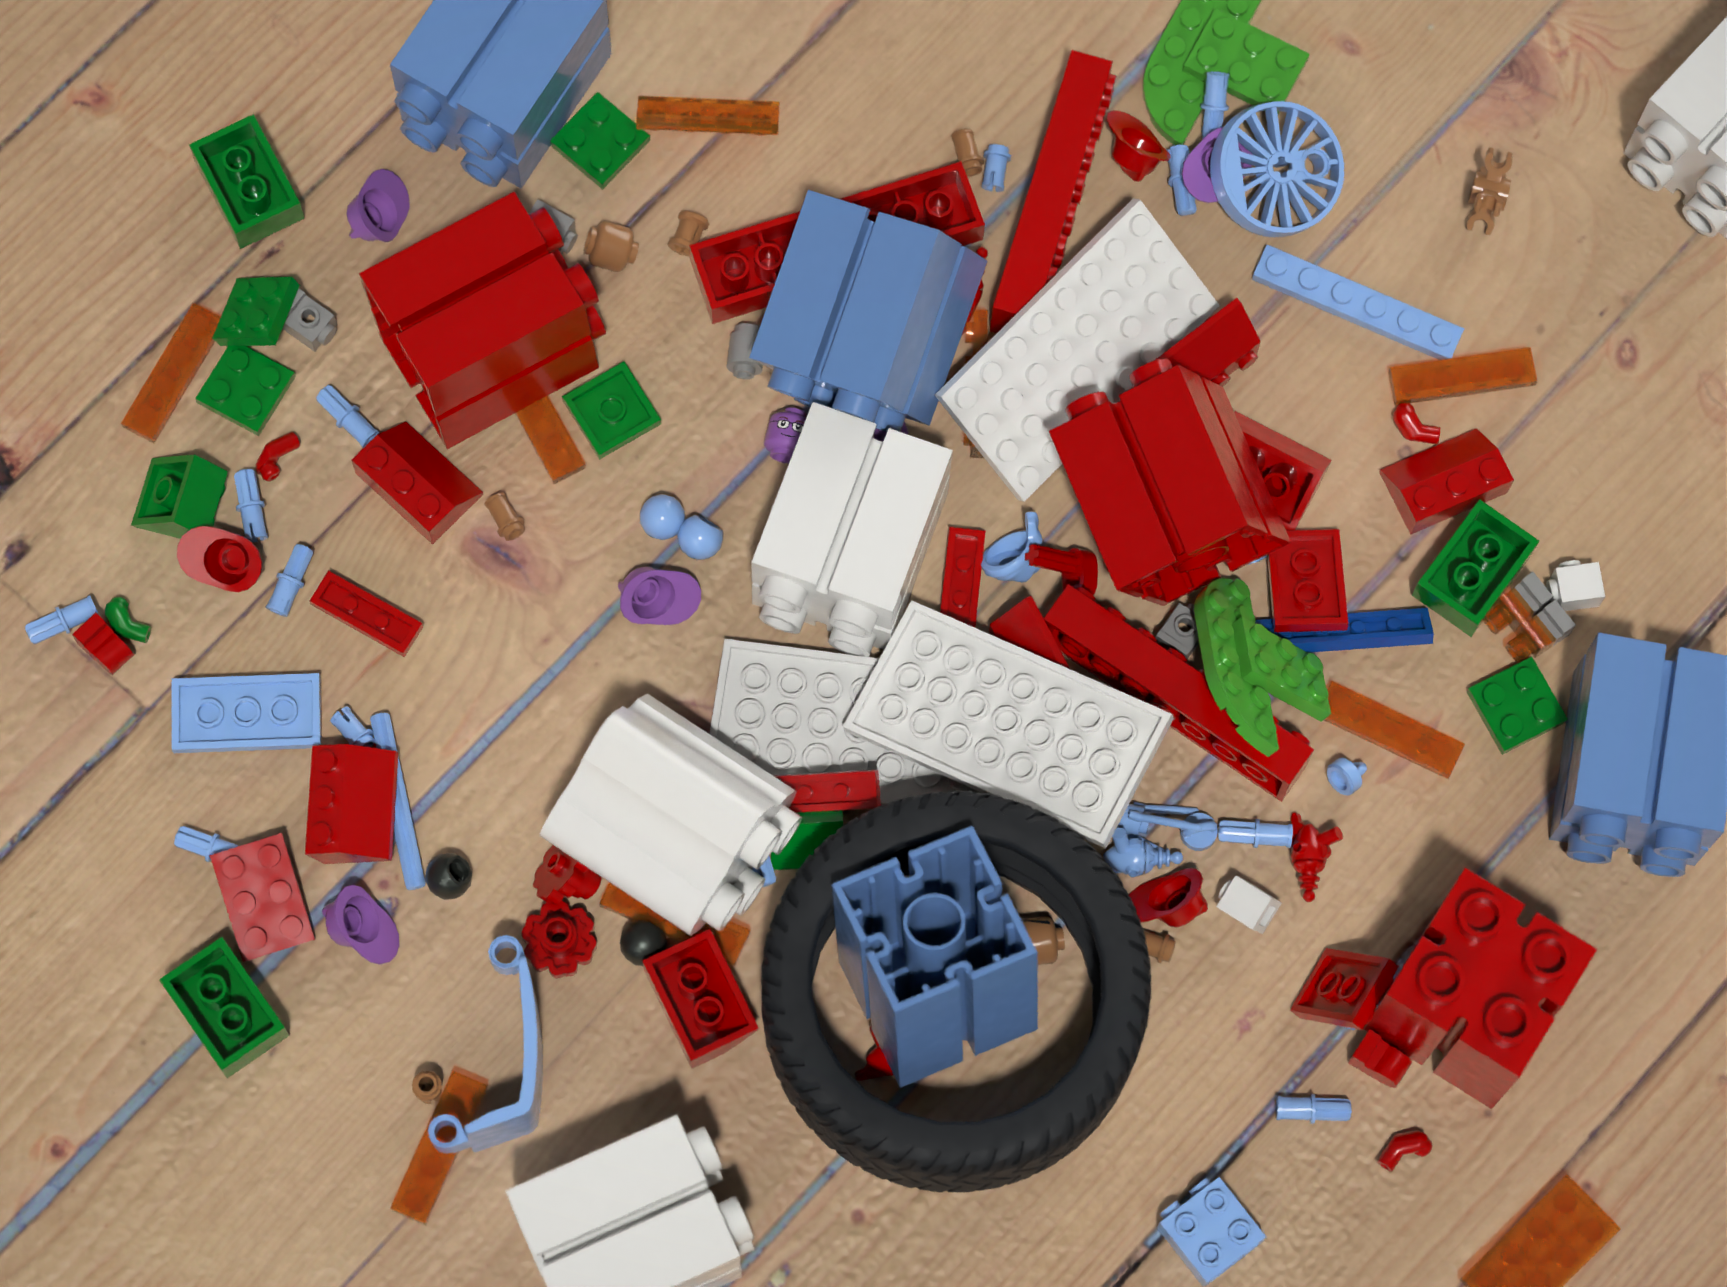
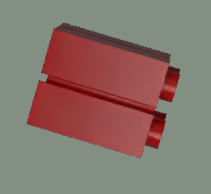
M515 192L500 198L359 273L379 336L409 387L413 388L421 384L423 391L415 396L446 449L457 445L599 368L593 341L606 335V330L593 306L599 302L597 293L588 275L579 263L568 268L559 251V248L564 246L562 237L547 210L543 207L528 214Z
M1170 359L1154 360L1134 370L1129 375L1133 388L1120 394L1121 401L1117 403L1109 402L1105 392H1094L1076 399L1065 408L1069 421L1049 431L1117 591L1138 598L1142 597L1144 600L1165 606L1221 578L1216 564L1226 562L1230 571L1233 572L1291 543L1224 388L1204 377L1200 378L1192 370H1188L1180 365L1173 367Z
M1464 868L1364 1030L1368 1032L1371 1029L1382 1036L1383 1041L1398 1049L1421 1066L1434 1049L1440 1050L1443 1053V1057L1433 1073L1492 1109L1524 1072L1556 1018L1554 1017L1564 1006L1598 949L1536 912L1526 927H1521L1517 923V918L1525 904L1469 869Z

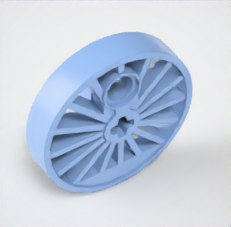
M1274 101L1257 104L1239 112L1222 128L1212 150L1210 162L1211 181L1220 205L1228 216L1242 228L1265 237H1287L1312 227L1321 221L1333 208L1343 186L1344 159L1336 135L1319 115L1296 103ZM1265 111L1268 135L1259 121L1256 112ZM1277 111L1287 113L1281 137ZM1298 117L1306 122V124L1291 143ZM1244 120L1248 123L1257 142L1239 128ZM1314 130L1321 140L1298 151L1311 131ZM1238 142L1253 155L1239 151ZM1324 146L1325 149H1326V152H1325L1324 150L1320 149V148ZM1306 158L1310 159L1314 165L1313 174L1309 173L1305 168ZM1241 162L1255 167L1242 169ZM1288 165V171L1283 173L1273 170V167L1277 168ZM1329 170H1330V180H1329V179H1326V178H1323V177H1325V176L1328 174ZM1256 175L1254 179L1244 184L1243 176ZM1260 183L1261 185L1246 204L1245 192ZM1307 183L1328 189L1325 199L1312 190ZM1267 193L1261 220L1258 221L1251 216V213ZM1300 194L1318 209L1313 216L1309 213ZM1276 201L1281 227L1271 226ZM1289 201L1302 223L1298 226L1292 227Z

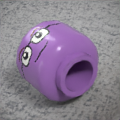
M788 407L785 408L784 412L774 413L770 417L764 445L770 452V457L774 460L789 464L806 420V413L804 411Z

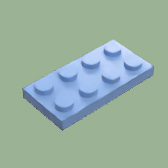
M319 673L171 678L173 753L312 748V746L321 745V677Z

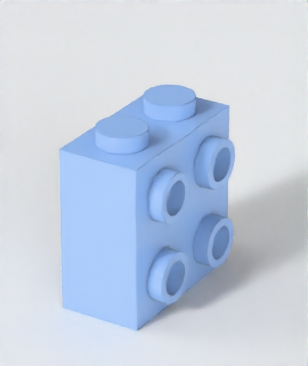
M1220 1177L1211 1183L1205 1178L1189 1191L1193 1197L1181 1206L1176 1201L1159 1214L1163 1220L1157 1226V1229L1202 1287L1210 1284L1259 1246L1266 1238L1262 1230Z

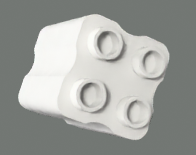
M649 694L638 698L629 708L623 706L612 712L602 724L584 754L576 773L544 823L540 836L691 936L700 930L705 923L718 931H722L735 913L742 916L748 910L765 883V878L753 871L752 868L759 869L771 852L778 855L783 851L798 829L802 817L789 809L796 795V790Z

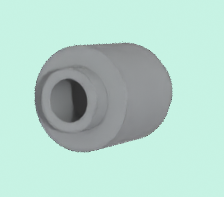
M741 323L736 325L734 332L730 334L727 369L736 378L752 379L755 375L762 372L763 364L749 358L760 328L758 325Z

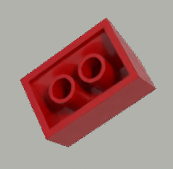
M1235 298L1155 360L1170 359L1173 367L1180 365L1188 370H1192L1200 378L1204 377L1223 387L1231 379L1229 376L1238 368L1242 371L1246 370L1258 359L1256 354L1258 353L1261 341L1242 303L1238 298Z
M1235 411L1236 418L1285 530H1296L1332 460Z
M406 421L376 435L352 459L355 473L432 545L484 495L475 484Z
M1477 428L1379 471L1410 535L1472 509L1479 499L1486 503L1507 494L1514 481L1499 449Z
M1032 596L1023 599L990 624L988 634L1070 669Z
M351 744L312 746L305 855L323 864L392 861L398 752Z
M711 929L642 961L643 970L691 1069L725 1054L759 1030Z

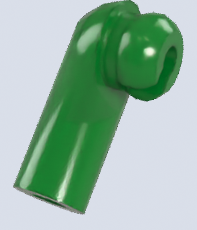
M122 597L112 598L106 604L105 616L114 633L124 638L147 643L151 634V626L132 621L128 613L129 603L126 599Z

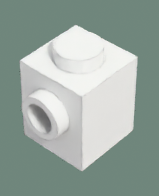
M1579 560L1562 562L1558 565L1559 567L1555 568L1550 580L1546 582V588L1553 596L1550 602L1556 599L1564 611L1599 607L1605 598L1599 562L1581 564Z
M1235 875L1232 881H1227L1222 887L1218 896L1220 901L1216 907L1252 930L1263 934L1282 902L1245 879Z

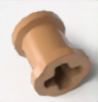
M681 211L678 215L680 221L674 238L669 239L668 247L680 255L690 257L689 245L699 242L703 230L708 229L709 222L705 217L697 213Z

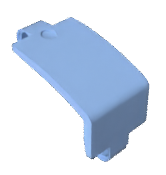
M504 935L494 939L490 944L488 952L491 964L498 973L503 975L519 973L524 1028V1061L520 1100L512 1105L489 1112L467 1124L464 1128H462L459 1120L452 1115L443 1114L434 1118L429 1125L428 1134L434 1148L442 1153H456L472 1147L474 1153L530 1134L536 1129L539 1122L543 1083L541 1023L527 959L521 944L512 936ZM503 948H512L517 952V955L512 962L504 964L496 959L498 952ZM449 1125L457 1129L456 1137L449 1143H442L436 1138L437 1132L443 1126Z

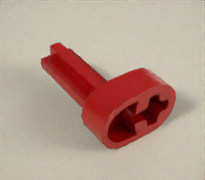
M1035 544L1029 546V552L1025 553V561H1029V566L1061 572L1063 591L1069 584L1075 589L1082 587L1092 595L1095 594L1098 584V562L1096 555L1092 551L1072 548L1067 552Z

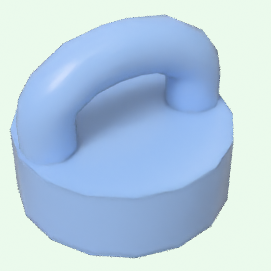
M1338 758L1327 767V777L1331 786L1337 792L1348 796L1362 786L1361 776L1367 771V766L1363 762L1352 763L1346 758Z
M1205 813L1189 815L1184 821L1202 825V830L1180 829V837L1183 844L1194 851H1204L1210 848L1218 834L1217 823Z

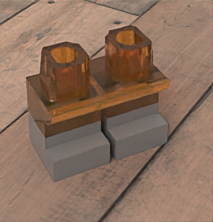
M1533 571L1523 578L1512 590L1499 597L1495 607L1484 620L1487 627L1495 635L1508 626L1517 635L1505 646L1507 652L1516 662L1531 654L1536 658L1568 637L1576 626L1556 599L1550 603L1553 598L1552 594Z

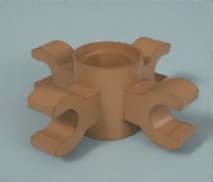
M1491 147L1485 154V167L1481 166L1479 172L1476 171L1468 200V203L1474 204L1467 219V230L1471 231L1476 220L1486 221L1485 234L1490 235L1494 229V216L1498 217L1500 211H1503L1511 185V180L1505 177L1506 172L1512 166L1513 158L1512 153L1507 152L1505 161L1496 163L1492 159L1494 148Z

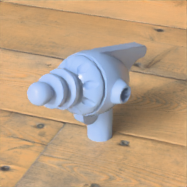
M1117 828L1112 836L1115 846L1107 850L1103 855L1105 863L1115 873H1123L1130 877L1141 876L1143 872L1147 874L1156 865L1158 869H1161L1163 864L1169 867L1171 861L1174 864H1180L1183 861V855L1178 851L1170 854L1169 848H1166L1165 851H1162L1161 847L1154 850L1147 841L1143 843V840L1137 838L1128 839L1124 828Z

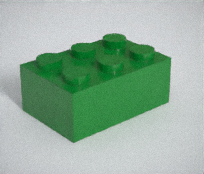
M254 114L189 144L194 161L240 249L305 219L301 204Z
M1479 499L1419 580L1412 596L1472 637L1529 560L1540 541Z
M223 937L159 979L226 1078H229L290 1036Z

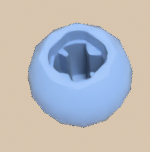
M665 494L652 496L644 503L640 510V524L650 537L660 540L673 538L677 535L680 526L685 521V510L675 497Z
M693 515L687 518L680 526L677 533L678 544L682 552L688 557L696 560L708 559L721 549L723 530L699 515Z

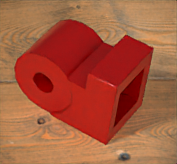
M97 613L92 615L72 634L76 643L111 675L115 674L134 656L131 649Z
M1369 1029L1348 1064L1386 1086L1397 1088L1411 1066L1412 1061L1404 1053L1383 1041L1382 1036Z

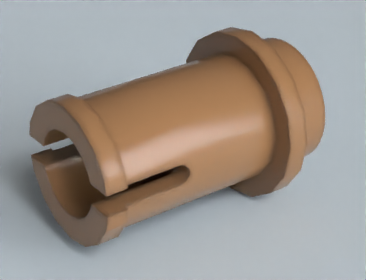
M961 129L954 132L951 138L954 142L958 162L962 161L967 177L981 173L984 159L978 154L973 130Z
M503 492L497 493L485 501L486 508L490 511L499 527L497 532L500 537H504L506 541H511L524 533L523 525L525 522L523 518L517 517L507 500V496Z
M1144 931L1149 956L1157 958L1158 963H1162V961L1170 962L1176 941L1171 940L1168 934L1162 937Z
M420 1072L413 1079L412 1091L423 1103L432 1104L431 1100L433 1099L437 1102L442 1094L441 1079L434 1072ZM426 1082L429 1085H433L432 1090L428 1092L423 1091Z

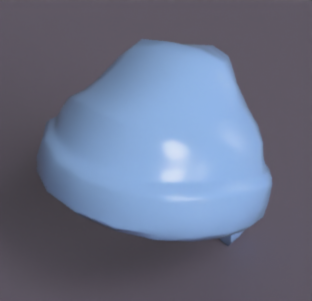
M1036 512L1025 513L1026 530L1013 532L1000 538L984 552L981 567L987 576L1000 581L1023 583L1027 582L1033 574L1041 569L1029 566V561H1025V553L1029 552V546L1031 544L1041 545L1043 542L1042 535L1038 530L1039 519Z

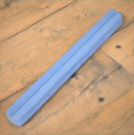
M386 712L372 715L370 721L376 748L398 752L390 715ZM398 756L394 835L407 890H416L424 887L426 883Z

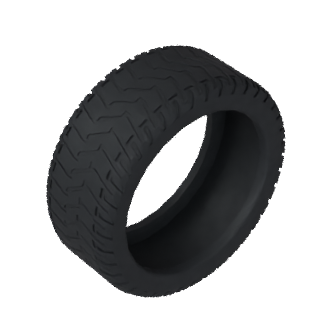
M939 791L919 794L916 797L908 796L889 802L888 805H880L862 814L860 818L852 819L838 829L835 835L831 834L814 850L813 855L807 857L795 873L796 877L791 879L780 899L781 903L776 906L769 927L771 930L766 936L764 960L762 962V1021L767 1050L771 1054L770 1059L776 1077L781 1081L780 1084L789 1102L796 1107L795 1110L810 1129H813L814 1133L830 1149L836 1150L837 1154L854 1166H860L862 1170L880 1179H888L889 1182L908 1188L916 1187L920 1190L933 1192H973L975 1190L1000 1188L1005 1184L1009 1185L1027 1179L1033 1174H1037L1055 1165L1060 1159H1063L1077 1149L1100 1126L1117 1102L1131 1074L1142 1045L1150 1010L1151 964L1146 936L1132 900L1112 868L1105 863L1104 858L1088 842L1084 841L1079 834L1066 825L1059 823L1056 818L1038 809H1033L1030 805L1011 799H1004L996 795L974 794L971 791H949L946 793ZM973 826L998 876L1004 877L1038 896L1066 925L1082 952L1091 982L1093 1024L1088 1043L1074 1067L1045 1095L1015 1112L978 1122H938L901 1112L871 1095L840 1065L822 1034L812 998V983L820 953L836 927L832 894L833 883L893 858H897L903 875H909L908 852Z

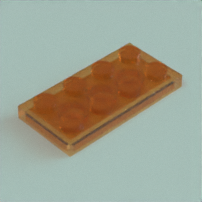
M1565 1175L1460 1281L1466 1287H1563L1621 1228L1568 1175Z

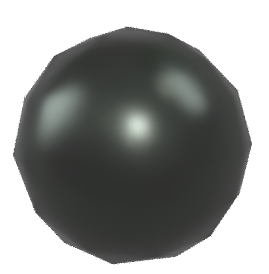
M440 854L434 857L426 868L425 880L429 890L435 896L444 900L459 898L471 886L472 872L469 864L457 854Z
M637 920L629 923L622 931L619 944L622 954L628 961L634 965L643 966V960L666 949L667 940L666 934L658 926L648 921Z

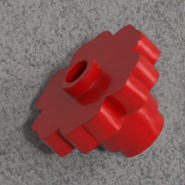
M552 845L544 855V863L535 872L533 887L537 889V897L548 904L557 905L564 896L568 898L573 896L574 898L589 899L598 890L602 878Z
M564 901L557 905L545 903L541 907L540 915L533 914L527 917L526 926L522 929L521 936L527 944L524 949V955L527 961L532 964L534 970L542 972L549 969L551 976L558 979L564 976H574L577 973L578 964H590L593 953L597 948V941L591 935L594 931L593 920L587 916L584 909L574 908L570 911L569 906ZM556 936H564L566 938L561 943L553 942Z

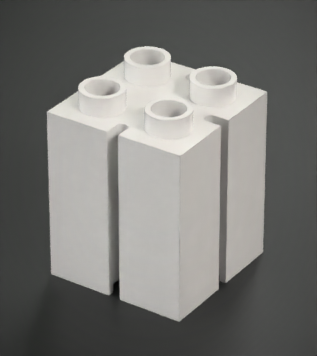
M1727 17L1649 99L1638 122V126L1635 128L1624 151V154L1631 159L1628 162V168L1640 184L1656 192L1665 187L1674 194L1677 189H1680L1685 194V198L1682 201L1685 206L1682 212L1689 224L1705 236L1714 237L1719 232L1726 239Z
M812 402L751 562L753 582L752 604L762 607L759 615L760 620L775 629L797 634L800 633L804 622L815 626L818 621L826 624L827 630L831 631L828 640L831 646L849 655L869 657L873 646L885 650L904 614L948 495L953 450L888 428L884 441H878L873 438L877 426L876 423Z
M677 1115L506 1190L515 1217L547 1287H721L742 1277L740 1256L754 1250L751 1241L754 1237L737 1198L734 1196L717 1204L712 1192L709 1190L710 1186L723 1181V1177L720 1169H722L721 1162L705 1127H700L686 1134Z

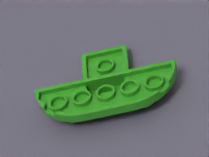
M1181 0L1147 63L1143 80V101H1145L1146 108L1151 117L1150 121L1156 130L1172 145L1185 144L1203 111L1200 105L1204 103L1206 72L1228 73L1227 93L1253 106L1274 101L1286 102L1310 54L1250 25L1262 0Z
M1217 579L1199 592L1195 599L1194 614L1206 680L1220 710L1226 708L1230 719L1238 725L1235 730L1249 744L1268 757L1279 749L1269 694L1320 722L1331 715L1328 699L1329 693L1325 685L1321 660L1315 654L1307 653L1293 645L1288 639H1282L1271 633L1261 624H1255L1256 619L1253 614L1250 589L1245 582L1240 579Z

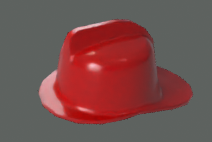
M1110 111L1107 113L1106 121L1115 134L1112 159L1132 180L1140 182L1146 175L1151 174L1161 161L1170 160V153L1160 144L1153 132L1139 119L1122 111Z
M199 526L186 532L177 545V559L180 568L187 576L198 582L226 591L241 592L251 588L261 575L262 560L260 553L255 545L242 535L216 527Z
M1186 868L1171 875L1151 880L1139 885L1129 893L1140 922L1159 919L1170 927H1181L1208 910V903L1201 891L1202 873L1195 868Z

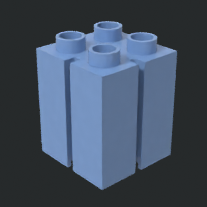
M434 0L390 63L395 90L398 92L394 102L400 110L402 121H404L400 127L401 132L412 143L429 152H436L441 144L455 151L461 147L466 152L461 161L462 168L474 179L487 186L496 187L503 178L522 189L549 149L550 140L565 125L611 56L609 28H607L609 24L607 0Z
M808 190L749 358L773 369L768 388L794 397L795 401L811 407L812 402L876 423V429L885 432L888 431V428L901 432L905 418L930 426L939 401L935 394L945 384L987 260L967 247L961 246L962 244L940 230L882 212H878L876 221L873 222L867 219L870 212L869 208Z
M1605 633L1597 634L1587 653L1584 654L1573 672L1567 711L1568 720L1565 725L1549 840L1568 843V857L1586 863L1604 864L1611 862L1613 851L1616 852L1618 848H1628V854L1641 856L1640 869L1642 871L1658 876L1680 877L1685 874L1686 864L1695 866L1708 851V847L1711 848L1724 833L1727 815V655L1679 647L1677 658L1674 661L1665 660L1666 644Z
M973 826L908 852L910 874L908 878L904 877L897 858H893L832 884L839 964L866 1019L871 1018L872 1031L900 1088L962 1062V1040L968 1041L976 1056L1038 1030V952L1008 894L1002 896V882Z

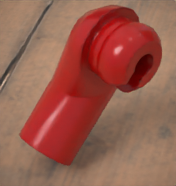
M1400 403L1395 409L1393 419L1402 436L1409 441L1438 445L1441 428L1423 425L1410 403Z
M289 432L265 445L255 464L256 472L261 474L263 480L269 482L276 479L280 473V468L276 465L279 458L300 447L299 439L294 432Z
M1419 1130L1396 1134L1377 1160V1163L1387 1171L1392 1172L1404 1154L1415 1153L1421 1157L1427 1156L1432 1150V1141L1428 1139L1426 1133Z

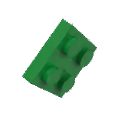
M597 91L550 140V146L603 190L650 142V135Z
M293 277L237 278L212 339L220 346L276 345L300 284Z
M228 346L195 400L197 404L260 436L296 376L293 371L246 346Z
M625 361L562 396L565 406L599 460L661 425L659 415Z
M1533 657L1467 690L1469 698L1502 755L1565 724L1568 720Z

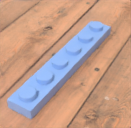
M1266 245L1252 277V280L1448 364L1464 331V328L1270 245Z

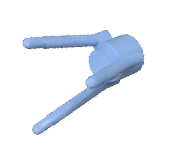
M1138 802L1128 805L1117 828H1124L1126 830L1128 839L1137 838L1143 840V843L1147 841L1154 850H1157L1159 846L1139 836V833L1147 834L1150 823L1186 830H1202V825L1152 815V813L1191 815L1199 813L1198 808L1147 805Z

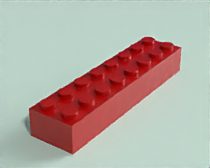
M1071 50L994 301L990 332L997 334L1057 274L1058 268H1061L1067 239L1071 235L1075 222L1077 206L1080 205L1085 189L1087 173L1090 172L1093 163L1096 143L1100 140L1106 110L1110 107L1114 93L1113 88L1117 75L1111 74L1113 63L1111 60Z
M962 161L840 198V200L869 208L870 212L867 219L873 222L876 221L878 212L886 213L940 230L962 244L961 246L982 241L984 237L985 224ZM800 211L689 245L690 261L712 324L767 307Z
M1068 584L1043 618L1062 654L1110 687L1171 713L1174 718L1170 725L1172 729L1282 802L1305 770L1314 748L1309 746L1310 741L1299 732L1292 731L1290 733L1279 726V720L1273 716L1279 749L1269 757L1264 755L1235 730L1238 725L1230 719L1226 708L1220 710L1209 689L1204 669L1197 671L1186 663L1187 659L1180 652L1172 648L1166 650L1157 644V639L1149 631L1143 628L1136 630L1125 622L1126 618L1119 611L1111 607L1105 609L1096 603V598L1088 590L1082 587L1075 589Z

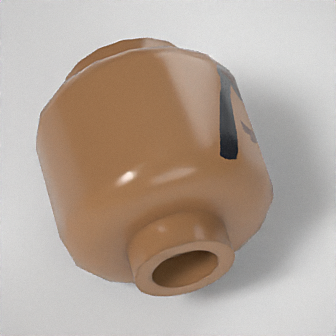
M1048 916L1021 919L1038 952V965L1054 963L1058 958V950H1065L1063 928H1055L1053 919Z

